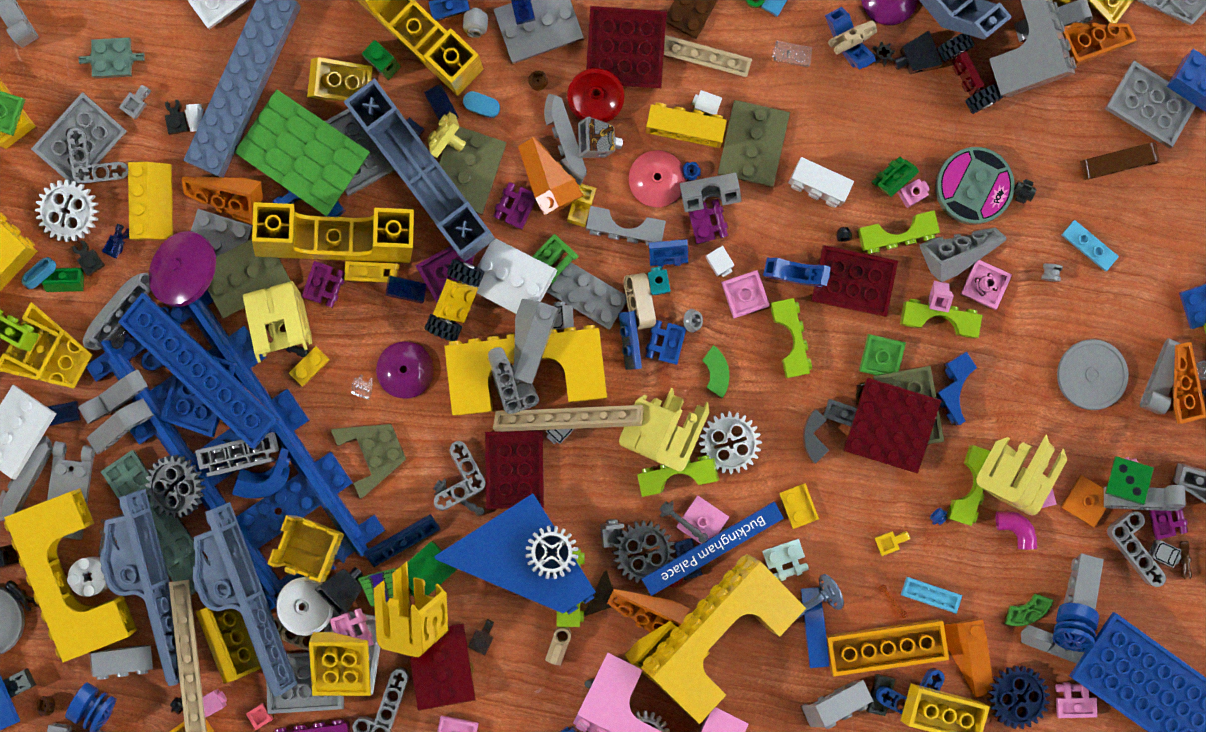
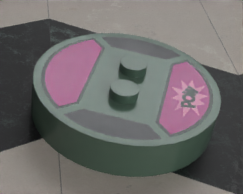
M982 147L965 148L950 156L939 169L935 182L936 197L943 211L955 221L968 225L984 224L997 218L1009 206L1014 194L1013 173L1008 163L996 152Z

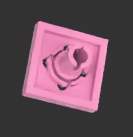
M978 260L973 264L960 295L997 310L1012 274Z

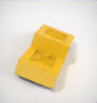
M581 183L578 186L584 196L572 203L567 222L585 227L597 188Z

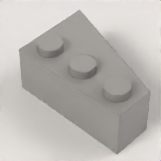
M1081 553L1072 560V572L1068 581L1064 603H1079L1096 610L1104 559Z

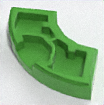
M713 345L702 360L710 373V381L707 388L723 398L729 385V368L723 354Z
M1034 593L1031 600L1026 604L1009 606L1004 624L1010 626L1029 625L1041 619L1049 611L1054 600Z

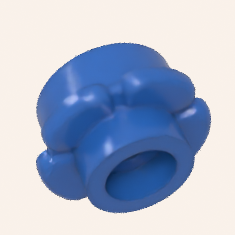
M696 162L684 164V178L693 181L697 179V176H700L701 169Z
M942 508L936 509L930 515V519L933 521L932 524H943L948 518L946 516L947 511Z

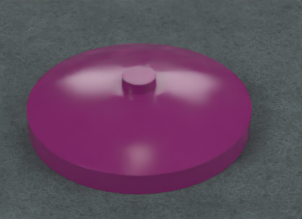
M184 231L174 234L162 243L156 251L149 269L150 288L158 300L170 306L181 307L193 303L204 294L213 279L216 269V255L209 240L198 233Z

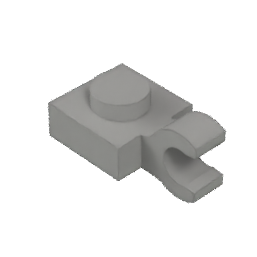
M141 85L135 95L129 92L119 108L132 118L137 119L147 105L143 100L150 94L151 90Z

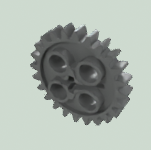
M169 455L158 459V462L152 464L154 468L148 470L151 475L146 476V479L150 481V483L145 484L146 487L150 488L146 493L152 495L149 501H155L156 503L153 507H160L159 513L165 512L166 517L172 515L173 518H181L192 514V511L198 509L197 505L202 504L199 498L205 496L201 492V490L206 488L201 485L204 479L199 478L202 472H196L197 465L191 466L192 460L185 461V456Z
M641 520L640 526L634 521L633 528L627 524L628 531L621 529L620 531L623 536H616L619 543H613L617 550L612 551V553L618 556L613 561L619 562L616 568H623L621 574L626 575L628 573L627 579L631 580L634 577L636 583L639 582L640 578L667 564L668 560L674 559L670 556V553L675 552V550L670 549L674 542L667 541L671 535H664L666 529L662 528L659 530V524L653 527L652 521H649L647 526L644 520ZM649 535H653L654 542L648 545L646 538ZM631 540L636 542V547L633 550L628 549V543ZM658 545L660 546L659 549L646 551L645 556L636 554L630 558L627 557L629 554L642 552V548L649 550ZM658 553V562L652 563V555ZM640 559L641 566L634 569V560Z

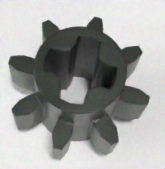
M880 42L879 48L876 46L872 48L875 51V65L882 63L885 67L887 60L889 62L894 60L891 55L895 53V50L890 49V43L883 45V42ZM881 51H883L884 54H887L885 58H883V55H879Z
M1027 179L1023 180V182L1018 181L1014 187L1013 195L1017 196L1015 201L1023 204L1026 200L1031 202L1036 192V188L1032 187L1034 182Z

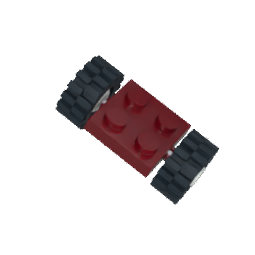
M962 33L943 43L937 50L944 62L956 58L952 62L953 71L957 76H960L964 91L968 92L971 96L965 102L971 113L975 114L996 103L1003 96L1000 95L996 84L985 89L982 88L984 83L966 52L974 47L975 44L970 35Z

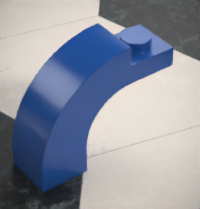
M843 7L825 15L833 37L854 27L850 14ZM863 43L842 52L853 68L857 67L859 70L876 61L874 54Z
M767 258L763 276L794 284L822 287L827 286L831 267L801 264L780 258Z
M281 448L275 465L266 472L254 473L244 469L239 470L232 494L243 498L256 499L270 496L279 491L289 476L290 467L288 465L290 458H287L289 450Z

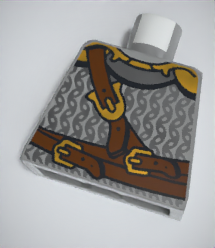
M586 117L578 123L580 158H604L612 154L615 149H621L623 140L622 138L615 137L613 125L591 117Z

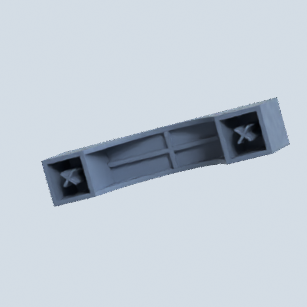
M375 78L344 101L345 105L400 175L464 262L495 240L493 234L448 177Z

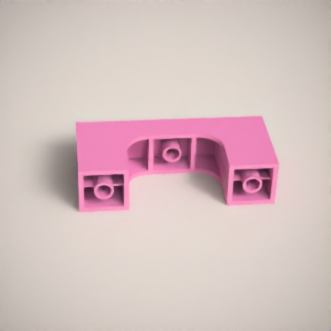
M607 653L573 722L576 728L583 732H662L638 720L630 709V696L643 670ZM715 707L704 719L699 732H745L748 723Z

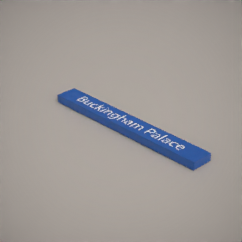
M773 501L641 579L652 596L784 518Z

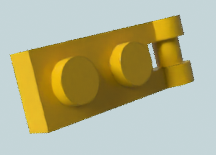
M345 261V281L398 284L397 270H399L400 264ZM384 269L390 270L389 277L384 276Z

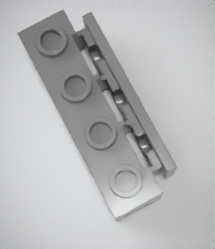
M271 432L265 436L255 449H252L243 440L196 450L195 452L199 469L209 468L210 472L206 474L207 477L274 462L276 459L275 457L271 458L270 453L279 452L280 450L276 433ZM266 454L264 457L252 459L254 455ZM247 458V461L233 464V460ZM225 462L228 463L227 466H222L214 469L216 464Z

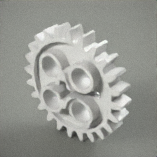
M58 180L57 186L54 183H50L51 189L44 188L46 194H39L42 201H36V203L41 206L35 209V211L40 212L41 215L37 216L36 219H42L39 226H46L44 233L51 231V238L57 235L58 241H61L63 237L65 242H69L70 238L73 241H77V235L80 238H85L83 232L90 234L89 227H96L92 221L98 220L94 216L95 213H99V210L94 209L98 203L92 202L96 196H89L88 194L91 189L84 190V184H80L77 187L78 182L76 181L70 183V180H65L63 184L61 180ZM59 194L64 196L62 204H59L57 201ZM78 199L83 203L81 209H77L75 205ZM68 208V210H70V214H67V212L64 211V209ZM55 212L59 215L57 222H54L52 219V215ZM72 218H76L78 222L75 228L71 226Z
M730 411L728 412V417H725L723 413H721L720 419L714 416L715 422L712 423L708 420L707 423L710 427H703L706 434H700V437L705 439V441L699 442V445L705 446L700 452H706L709 458H715L717 470L719 467H722V473H725L726 469H729L730 474L733 473V469L740 473V467L747 470L746 464L753 465L751 459H758L755 451H761L759 447H756V445L762 443V441L756 440L761 434L754 433L758 427H751L752 420L746 422V415L740 419L738 412L735 414V417H732ZM740 426L743 430L742 434L739 436L733 435L731 432L732 428ZM716 431H721L724 434V438L721 441H715L713 434ZM742 437H747V440L734 443L732 448H730L729 445H725L717 449L714 448L715 445L727 443L728 438H731V440L734 441ZM739 445H746L748 451L745 454H739L737 452ZM721 450L729 452L730 455L727 459L719 458L718 454Z

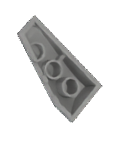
M995 227L973 231L972 235L967 236L955 234L954 238L949 239L938 237L920 244V249L930 272L940 282L959 275L1005 242L1006 236Z
M521 300L515 316V379L533 384L559 313L558 308L539 301Z

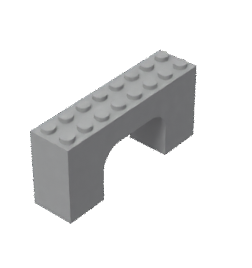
M1021 0L1029 26V34L1026 41L1015 50L990 58L1001 96L1011 97L1075 74L1076 63L1073 57L1070 58L1068 50H1071L1068 39H1064L1062 32L1065 31L1063 22L1058 20L1057 14L1059 9L1056 2L1053 3L1052 0Z

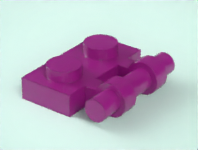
M509 182L502 191L503 196L499 204L495 206L496 211L493 217L500 220L504 213L507 215L506 223L523 230L536 199L533 192L520 187L518 194L513 192L516 185ZM513 198L515 200L511 209H509L506 205L509 199Z
M719 199L711 201L712 209H708L705 202L703 203L704 209L688 212L696 244L715 240L714 232L717 231L720 232L721 238L728 236V225L724 221L722 214L724 210L723 206H720ZM711 215L716 217L717 225L715 226L711 224Z
M314 261L301 297L317 303H321L322 298L326 297L328 298L326 306L333 308L335 301L339 297L340 286L345 281L343 279L345 272L338 269L337 275L333 276L331 275L333 267ZM328 281L334 282L330 292L325 291Z
M1183 509L1175 511L1176 521H1173L1171 511L1149 510L1156 540L1176 536L1175 528L1179 527L1180 534L1188 533L1186 526L1188 522L1184 518Z

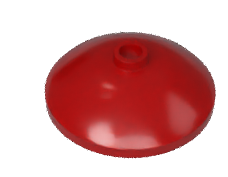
M586 69L578 73L568 87L567 100L569 107L575 116L581 120L591 117L606 123L620 113L624 104L625 94L620 80L614 74L604 69ZM597 89L600 93L595 94L593 91Z

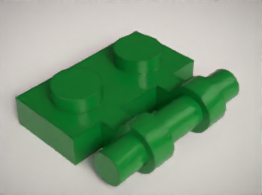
M901 156L895 161L892 160L888 164L889 166L883 172L877 173L876 178L871 181L875 187L878 186L881 191L890 197L919 173L915 165L906 159L904 160Z

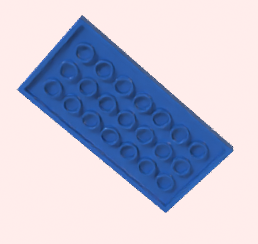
M1112 612L1095 637L1093 649L1085 651L1069 676L1147 732H1206V677L1117 613Z

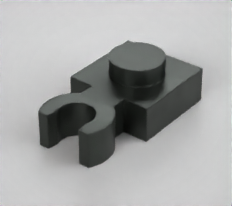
M178 99L175 100L176 106L174 108L170 107L168 101L165 102V107L170 112L169 115H165L169 135L188 132L185 113L179 112L181 103Z
M81 240L82 250H78L76 246H73L72 249L81 256L77 261L87 276H90L104 267L105 264L94 249L88 251L89 246L87 242Z

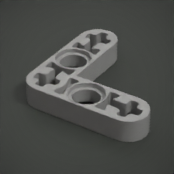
M72 128L68 131L67 141L71 171L76 182L93 183L121 180L128 177V165L123 162L90 165L85 132L80 128ZM75 131H77L78 134L82 135V138H79L78 142L80 145L83 144V148L72 147V145H76V140L72 139V135H75ZM77 150L84 152V159L82 161H77L74 158V153ZM119 165L126 169L122 176L119 173H112L113 177L110 178L111 172L108 166H112L111 170L118 169ZM99 167L106 169V176L104 178L96 176V170ZM89 168H92L93 180H90L91 176H84V180L77 177V173H80L81 169L87 173L90 172Z
M461 441L452 443L449 452L463 481L435 496L433 504L439 511H444L481 492L485 487V480L465 443ZM455 446H458V448L462 447V456L464 457L465 455H467L468 458H464L463 460L458 462V460L461 457L459 453L453 452L455 450ZM470 462L473 466L472 471H463L462 464ZM474 472H476L477 475H474V478L476 481H481V484L479 485L480 488L477 489L476 486L472 487V477L467 479L466 476H470ZM458 487L465 491V495L462 498H457L454 495V490ZM450 492L451 498L455 502L452 503L450 499L446 501V506L443 507L442 504L438 505L437 503L439 502V497L445 499L449 497L447 493Z

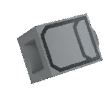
M554 302V307L558 308L559 313L553 329L564 330V328L574 327L573 306L565 305V302Z
M574 429L546 430L548 433L546 437L553 444L557 442L561 444Z
M1154 540L1149 551L1153 560L1174 568L1181 559L1180 549L1161 540Z

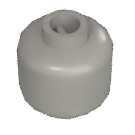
M472 8L464 14L463 30L469 37L479 38L487 32L488 16L480 8Z

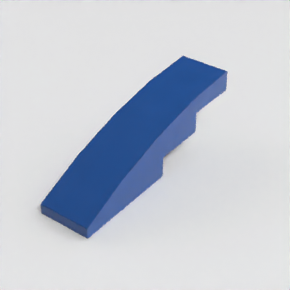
M820 587L801 588L802 604L819 595ZM821 602L807 610L803 615L809 668L829 667L826 629Z

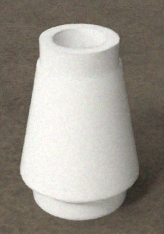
M201 104L186 105L185 114L190 132L197 131L203 118L204 109H202Z

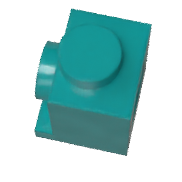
M662 266L651 268V272L647 273L651 295L656 296L670 293L667 269L663 270ZM656 277H661L662 283H656Z

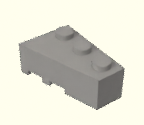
M1178 463L1172 481L1177 485L1185 486L1186 491L1206 503V470Z
M150 645L130 646L119 649L110 648L103 651L94 650L89 652L91 674L93 677H97V680L108 679L109 675L117 674V677L129 676V672L135 671L137 674L149 673L148 670L153 669Z
M855 680L835 689L833 693L826 697H818V701L811 705H801V708L810 727H825L829 729L837 725L836 721L852 717V713L856 710L859 712L868 708L867 704L873 702V699L864 680Z

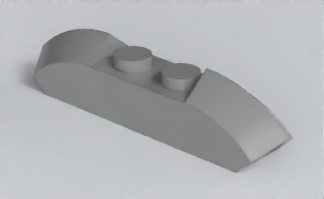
M548 94L544 109L546 125L555 126L552 127L555 139L559 137L561 145H558L561 157L565 155V158L560 160L559 163L569 175L571 174L575 178L577 184L581 185L587 170L583 158L579 157V147L563 100L556 95Z
M148 273L138 274L129 279L111 298L88 327L83 338L84 348L102 349L101 341L109 340L121 326L118 321L140 294H148L151 291Z
M47 435L41 438L17 479H11L7 487L9 490H2L0 495V522L5 521L4 517L21 510L52 454V442Z
M1027 625L1022 630L1021 643L1071 662L1078 663L1085 653L1067 650L1058 646L1052 639V633L1034 626Z

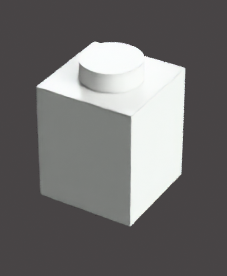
M701 90L699 95L695 94L692 105L695 106L694 110L704 112V115L712 117V114H717L722 98Z
M723 246L706 255L705 258L717 277L719 275L725 277L733 272L731 268L734 267V263Z

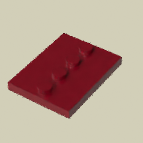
M823 245L819 265L831 267L830 278L827 286L814 287L811 302L887 317L898 261Z
M543 431L485 432L486 509H509L531 494L535 495L542 508H544Z
M462 623L448 626L447 633L420 657L410 656L418 711L476 701L465 625Z

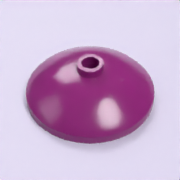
M861 0L864 11L873 21L888 26L906 21L914 13L918 4V0Z
M402 341L390 345L382 352L377 362L376 373L381 387L387 393L397 398L408 399L422 394L429 387L434 375V365L431 356L422 346L413 342ZM402 366L407 367V371L405 373H402L400 371V368Z

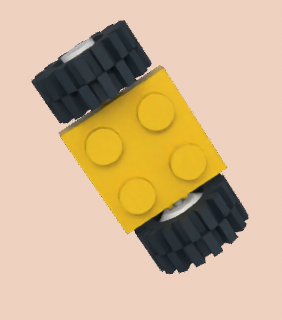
M452 259L447 274L458 281L446 280L433 314H430L424 329L442 339L457 341L462 326L455 321L465 322L485 272L472 264Z

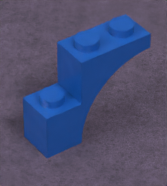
M963 352L944 364L946 375L949 379L953 378L954 381L936 392V399L941 400L940 407L946 409L948 420L951 424L955 423V425H961L966 421L960 408V392L966 378L977 368L967 352Z

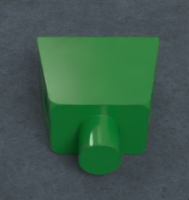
M376 40L362 52V57L388 81L401 68L397 60Z

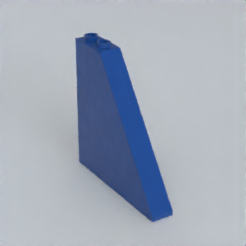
M534 494L526 497L434 556L436 560L560 613L567 612L569 615L578 609L576 605L583 601L586 604L595 598L593 594L596 591L574 558L571 561L575 562L576 565H568L571 572H567L566 569L562 570L565 574L564 577L560 575V572H557V579H554L553 573H550L549 579H546L547 572H543V575L540 577L538 575L540 572L539 568L535 572L532 571L533 567L536 566L535 563L528 565V562L533 559L532 557L526 558V554H531L530 550H526V546H533V544L528 542L529 539L536 540L533 533L535 532L540 536L542 535L539 531L540 528L543 529L544 533L548 532L547 526H550L551 532H554L555 528ZM549 536L544 538V540L549 545H555L561 538ZM539 543L535 552L537 561L545 554L544 548ZM564 544L559 550V555L566 562L569 551L566 544ZM544 545L547 548V552H549L546 553L547 557L544 560H546L550 556L556 557L558 560H560L556 556L557 553H555L557 552V548L560 545H558L554 549L548 548L546 545ZM549 560L543 567L555 569L560 567V565L555 560Z

